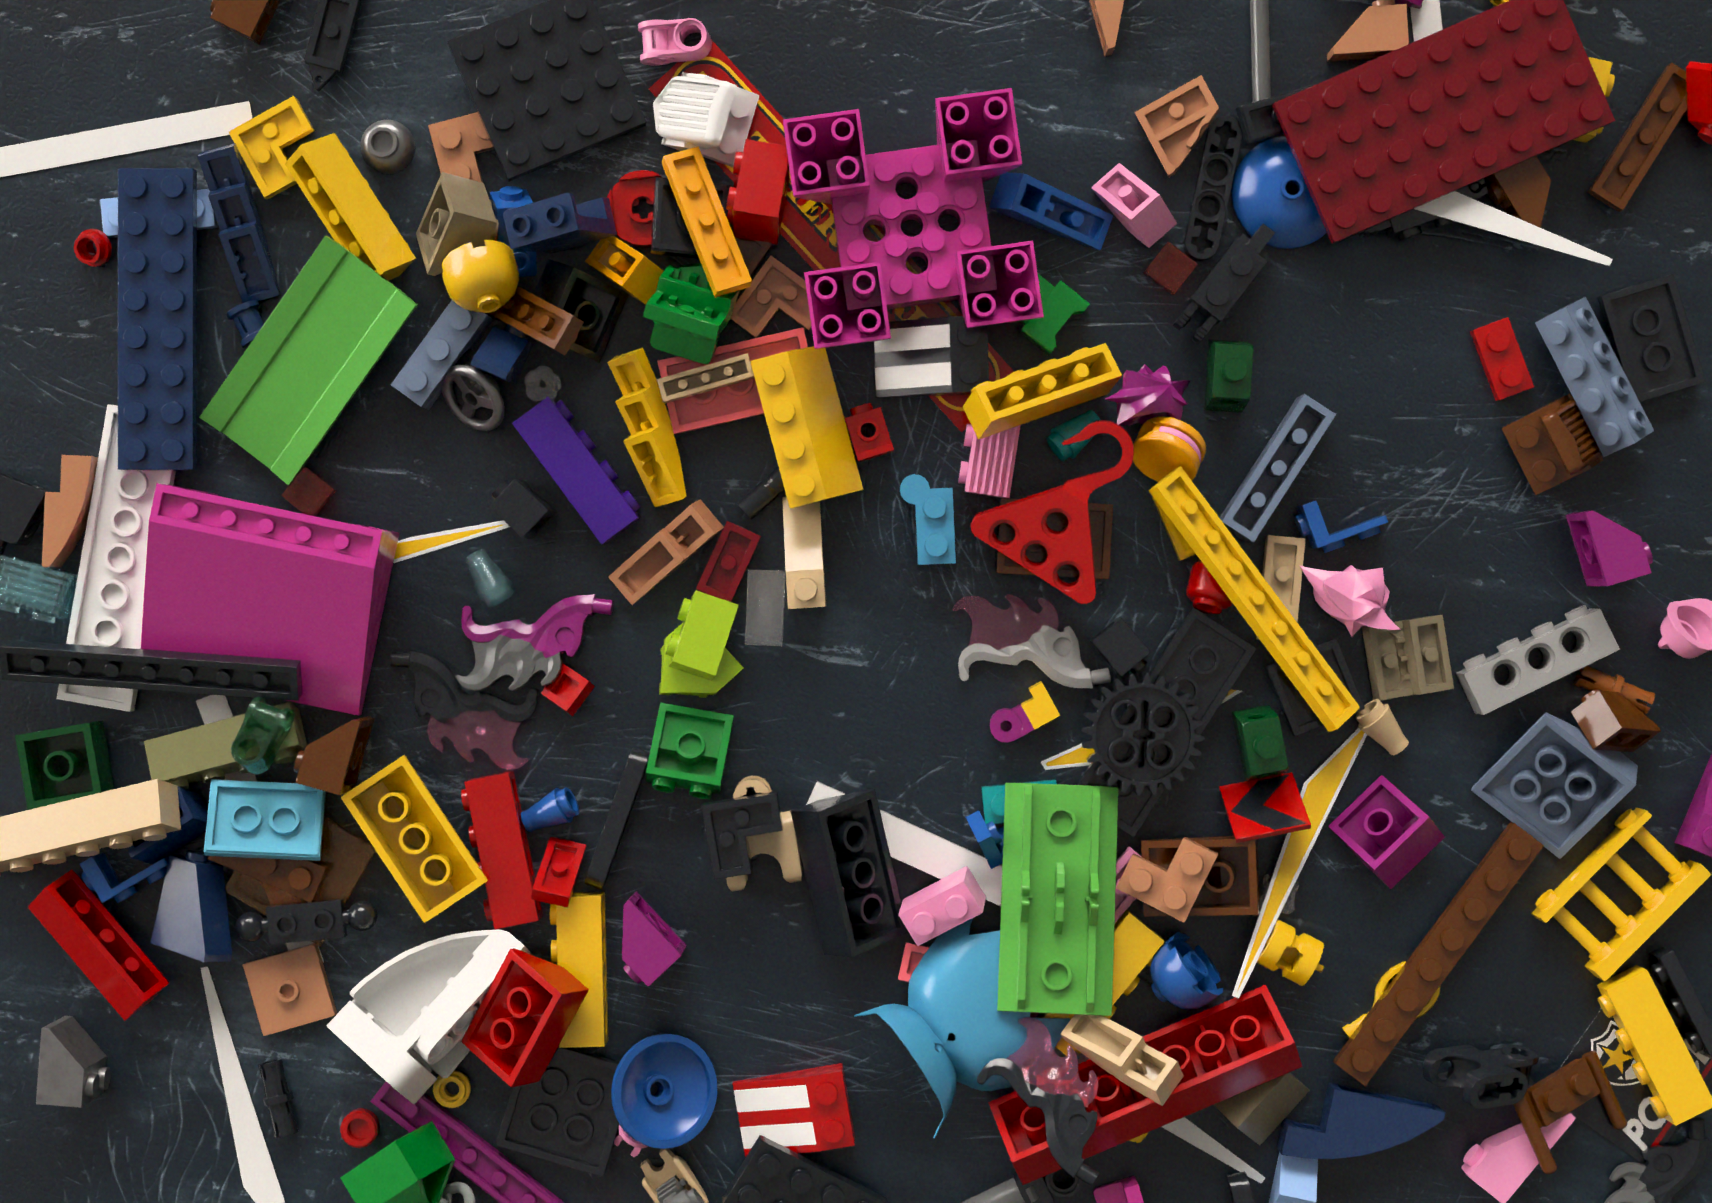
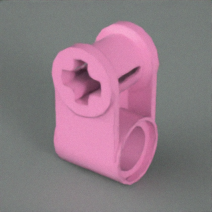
M697 19L647 20L638 24V31L642 33L643 54L640 55V63L644 65L657 66L672 62L698 61L704 59L711 51V37L703 23ZM695 32L702 35L700 42L696 46L688 47L684 45V40L689 34Z

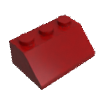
M510 949L461 1042L510 1087L539 1082L589 989L564 967L521 950Z

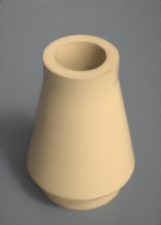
M1375 699L1364 706L1365 709L1358 711L1355 716L1359 722L1358 728L1383 746L1391 755H1396L1407 747L1409 741L1404 736L1388 704H1382L1379 699Z

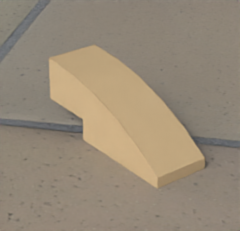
M1075 1014L1060 1034L1064 1040L1102 1069L1161 1106L1164 1105L1184 1076L1178 1061L1146 1045L1142 1036L1102 1015Z

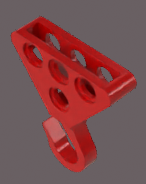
M1107 420L1095 421L1086 425L1079 433L1064 440L1062 445L1087 440L1100 433L1110 434L1120 442L1122 447L1121 459L1114 467L1070 479L1063 485L978 512L971 522V531L977 538L1081 604L1092 602L1097 590L1088 502L1089 496L1095 489L1122 477L1130 468L1134 456V446L1129 433L1121 425ZM1053 512L1063 513L1068 519L1067 527L1061 531L1052 530L1046 521L1048 515ZM1001 523L1010 524L1015 530V538L1009 542L1000 541L995 536V527ZM1032 544H1040L1046 548L1048 556L1041 562H1033L1026 555L1027 547ZM1070 564L1078 569L1080 575L1076 581L1067 583L1059 578L1058 569L1063 565Z

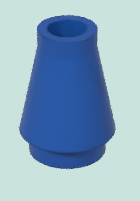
M555 788L529 809L521 812V820L527 831L533 832L537 829L572 822L573 817L579 815V806L569 788L562 790Z

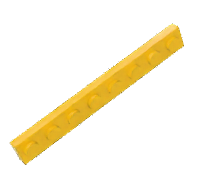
M1179 466L1172 470L1153 486L1149 492L1328 732L1337 730L1360 706L1183 468Z

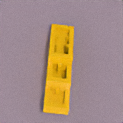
M642 347L616 356L607 363L623 394L621 398L615 401L631 434L623 442L654 507L682 500L687 496L681 460L671 420L646 353Z

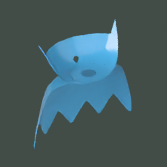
M973 918L939 935L924 954L909 980L908 1006L886 1004L854 1015V1017L871 1014L880 1016L893 1029L924 1073L939 1099L943 1111V1119L933 1138L936 1137L952 1107L957 1082L979 1091H994L1012 1087L1005 1078L999 1075L991 1076L983 1085L978 1084L977 1076L990 1061L997 1058L1011 1060L1022 1071L1025 1082H1030L1056 1072L1080 1058L1079 1055H1072L1070 1058L1067 1056L1050 1057L1061 1039V1032L1069 1023L1070 1018L1030 1017L1031 1012L997 1011L1000 930L969 935ZM949 1033L955 1035L954 1041H947Z

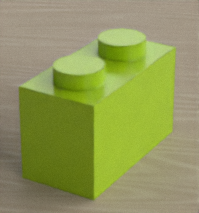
M697 590L692 595L691 600L684 598L677 617L678 620L683 621L680 634H672L666 651V655L672 656L669 667L712 681L717 674L739 605Z

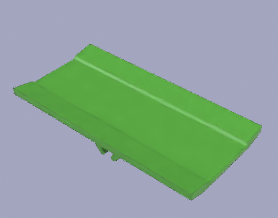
M325 236L199 418L237 443L267 466L288 486L291 485L418 304L329 236Z
M1005 783L997 1011L1112 1016L1118 787Z

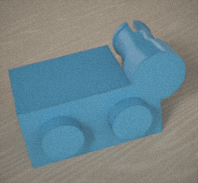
M913 474L907 476L900 485V494L905 502L915 505L917 565L955 564L953 488L930 489L928 481L921 475Z

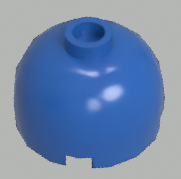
M1177 932L1166 940L1154 954L1150 966V974L1153 981L1151 988L1156 997L1162 1002L1168 1001L1173 1006L1186 1010L1198 1009L1223 993V988L1217 989L1216 986L1221 981V977L1206 952L1199 945L1193 950L1185 942L1190 937Z

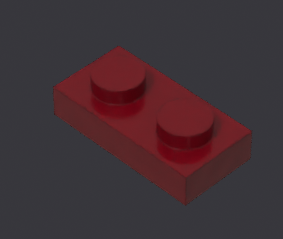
M727 521L696 589L708 595L732 602L762 536Z

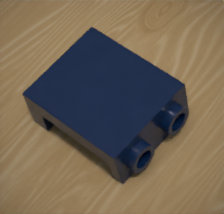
M564 193L507 210L503 213L511 250L552 254L617 235L609 198L605 197L576 205L574 195L572 193Z

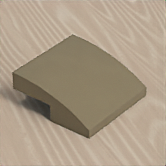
M1443 615L1393 622L1401 630L1362 627L1373 700L1379 699L1381 701L1454 689Z

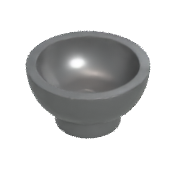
M377 121L371 124L362 136V156L368 166L379 173H397L407 167L414 156V138L408 128L397 121Z

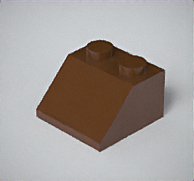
M366 716L351 720L308 744L305 747V751L300 750L294 764V772L298 773L295 783L337 795L347 793L355 788L375 718Z

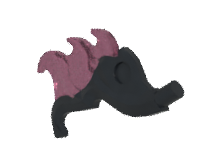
M413 650L410 653L392 652L391 667L409 668V671H412L416 680L414 692L415 709L419 717L425 716L426 713L431 714L427 733L429 741L435 748L443 751L444 746L441 739L447 736L454 743L458 753L469 762L475 760L471 753L473 748L482 749L489 755L494 764L507 770L518 769L529 761L528 758H518L513 750V739L521 722L529 718L535 711L538 698V690L536 688H531L528 691L526 701L520 705L510 704L483 691L468 694L463 690L451 669L441 660Z
M1030 1017L1018 1019V1024L1023 1025L1027 1029L1026 1041L1006 1059L997 1058L987 1063L977 1076V1082L983 1085L993 1075L1002 1076L1029 1108L1036 1107L1042 1110L1045 1117L1046 1139L1051 1155L1059 1166L1072 1178L1076 1176L1092 1186L1099 1172L1083 1163L1082 1152L1083 1147L1096 1127L1097 1112L1091 1111L1088 1113L1085 1108L1092 1103L1097 1095L1098 1078L1092 1070L1089 1072V1081L1081 1082L1078 1075L1077 1055L1074 1049L1068 1045L1067 1056L1059 1057L1055 1054L1052 1047L1051 1035L1041 1021Z

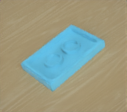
M211 779L204 855L320 861L326 791L298 783Z

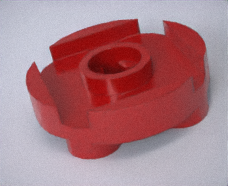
M638 170L625 174L614 185L612 191L610 190L607 196L610 201L617 235L624 242L637 247L651 246L653 212L648 213V218L641 219L640 214L633 213V207L639 206L640 199H646L648 205H653L656 177L663 178L653 171Z

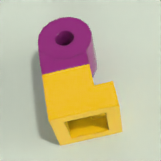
M1042 681L1028 688L1033 696L1032 698L1012 709H999L992 715L989 726L991 734L995 739L1006 743L1015 741L1060 716Z

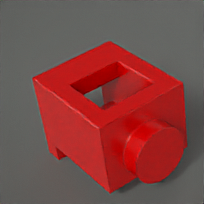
M867 403L851 408L852 416L845 418L858 463L894 452L881 407L873 409L872 404ZM867 423L872 424L876 429L875 434L869 438L864 437L861 433L862 426Z

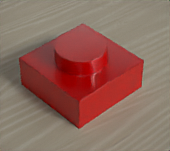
M562 664L558 678L552 684L547 685L541 694L562 710L574 716L595 686L583 676Z

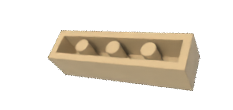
M747 353L657 379L663 402L666 404L755 377L750 357Z

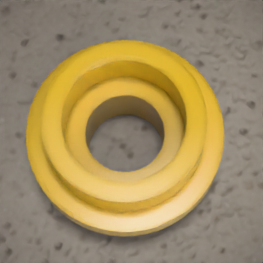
M454 1070L446 1079L439 1075L433 1085L435 1099L439 1104L447 1108H456L463 1105L471 1093L469 1079L465 1074ZM447 1083H456L459 1087V1092L457 1094H450L446 1089Z

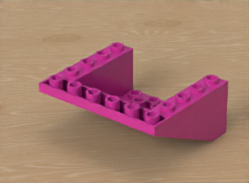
M157 483L148 525L141 649L301 660L302 696L299 701H287L358 716L362 715L399 533L221 497L218 494Z

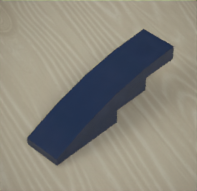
M236 143L199 153L197 157L210 191L208 197L220 228L219 237L242 302L260 301L279 296L280 290L270 252Z

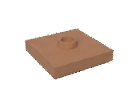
M317 942L243 964L263 1036L338 1014Z

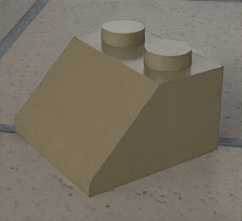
M444 172L441 173L416 232L428 275L436 276L443 273L441 266L443 260L456 248L471 242L473 248L486 246L484 240L495 239L498 232V220L495 218L492 202L488 197L484 183Z

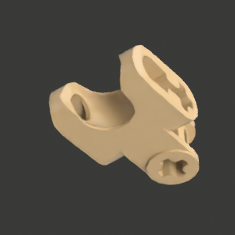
M750 775L738 783L733 793V798L743 797V795L747 794L749 787H754L756 793L762 794L772 792L770 784L764 778ZM781 812L783 831L747 836L750 858L760 853L774 856L780 863L783 878L790 883L800 882L802 880L803 868L791 812ZM747 875L727 877L728 888L732 892L743 890L748 880Z

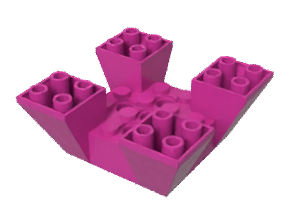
M1012 88L935 98L937 145L865 155L859 109L783 119L793 197L832 205L840 267L804 272L815 349L891 339L887 310L958 300L967 328L1044 317L1033 241L991 246L983 182L1022 166ZM902 183H910L916 188L917 194L911 199H903L897 195L895 189ZM943 215H952L958 220L959 227L954 231L948 232L939 226L938 220ZM907 220H915L921 225L922 231L917 236L909 237L902 232V223ZM870 225H878L884 230L885 236L878 242H871L865 238L863 232ZM912 257H920L926 262L927 269L921 274H913L907 269L906 262Z

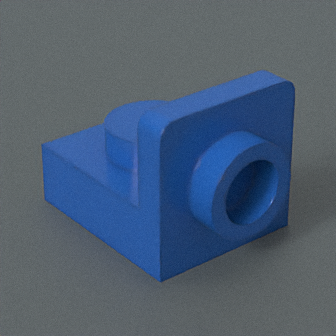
M980 811L967 816L966 819L990 868L993 869L1001 865L1003 859L1004 826L996 829L993 821L986 824Z

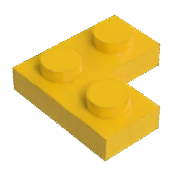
M292 96L230 130L229 134L234 143H236L237 149L262 195L268 200L297 184L285 165L288 159L283 148L313 133L315 130L298 99Z

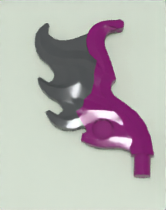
M595 594L565 598L554 604L531 625H526L518 619L488 626H479L473 621V609L470 606H464L461 619L464 634L472 641L475 652V667L468 676L457 675L456 679L464 688L480 691L489 688L504 676H511L514 678V681L508 689L515 691L529 683L535 674L543 671L546 676L540 682L542 687L552 684L561 672V654L566 652L568 657L573 658L582 644L584 623L587 618L593 616V613L612 615L614 602L613 600L596 598Z

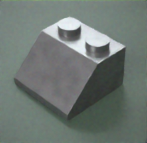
M64 1016L41 1028L36 1104L82 1108L102 1095L104 1090H107L109 1087L111 1071L109 1067H106L107 1056L73 1016Z

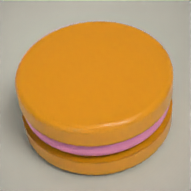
M1154 417L1144 422L1133 444L1134 464L1143 474L1157 482L1179 466L1193 480L1206 454V444L1200 433L1189 424L1171 417Z

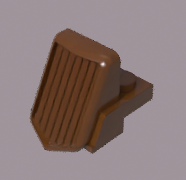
M1570 393L1501 428L1535 495L1593 468L1604 460L1588 425Z

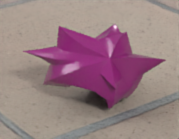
M1144 364L1138 372L1126 370L1123 374L1122 389L1105 398V400L1117 402V424L1126 426L1128 424L1129 427L1136 423L1143 425L1144 422L1154 417H1171L1181 420L1183 406L1188 405L1182 398V395L1191 381H1172L1166 366L1163 365L1153 372Z

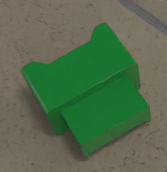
M1038 274L1044 317L1019 321L1024 325L1020 334L1049 356L1056 347L1055 335L1071 315L1083 314L1090 303L1064 282L1060 281L1054 287Z

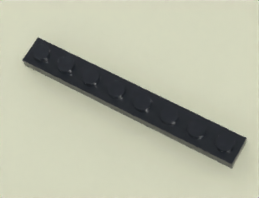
M5 639L0 643L2 680L299 701L302 696L301 660Z

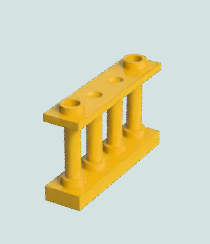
M1637 807L1634 810L1628 809L1621 814L1614 823L1616 828L1554 891L1549 889L1544 892L1535 903L1537 908L1531 913L1536 919L1547 923L1554 917L1590 953V960L1584 966L1595 977L1606 981L1712 875L1701 863L1689 860L1687 863H1680L1643 827L1652 815L1647 810ZM1631 837L1669 873L1668 878L1670 880L1660 890L1658 888L1653 889L1616 853ZM1605 863L1642 899L1641 904L1643 907L1634 916H1627L1590 880ZM1578 890L1616 926L1615 931L1617 933L1607 943H1600L1564 907Z

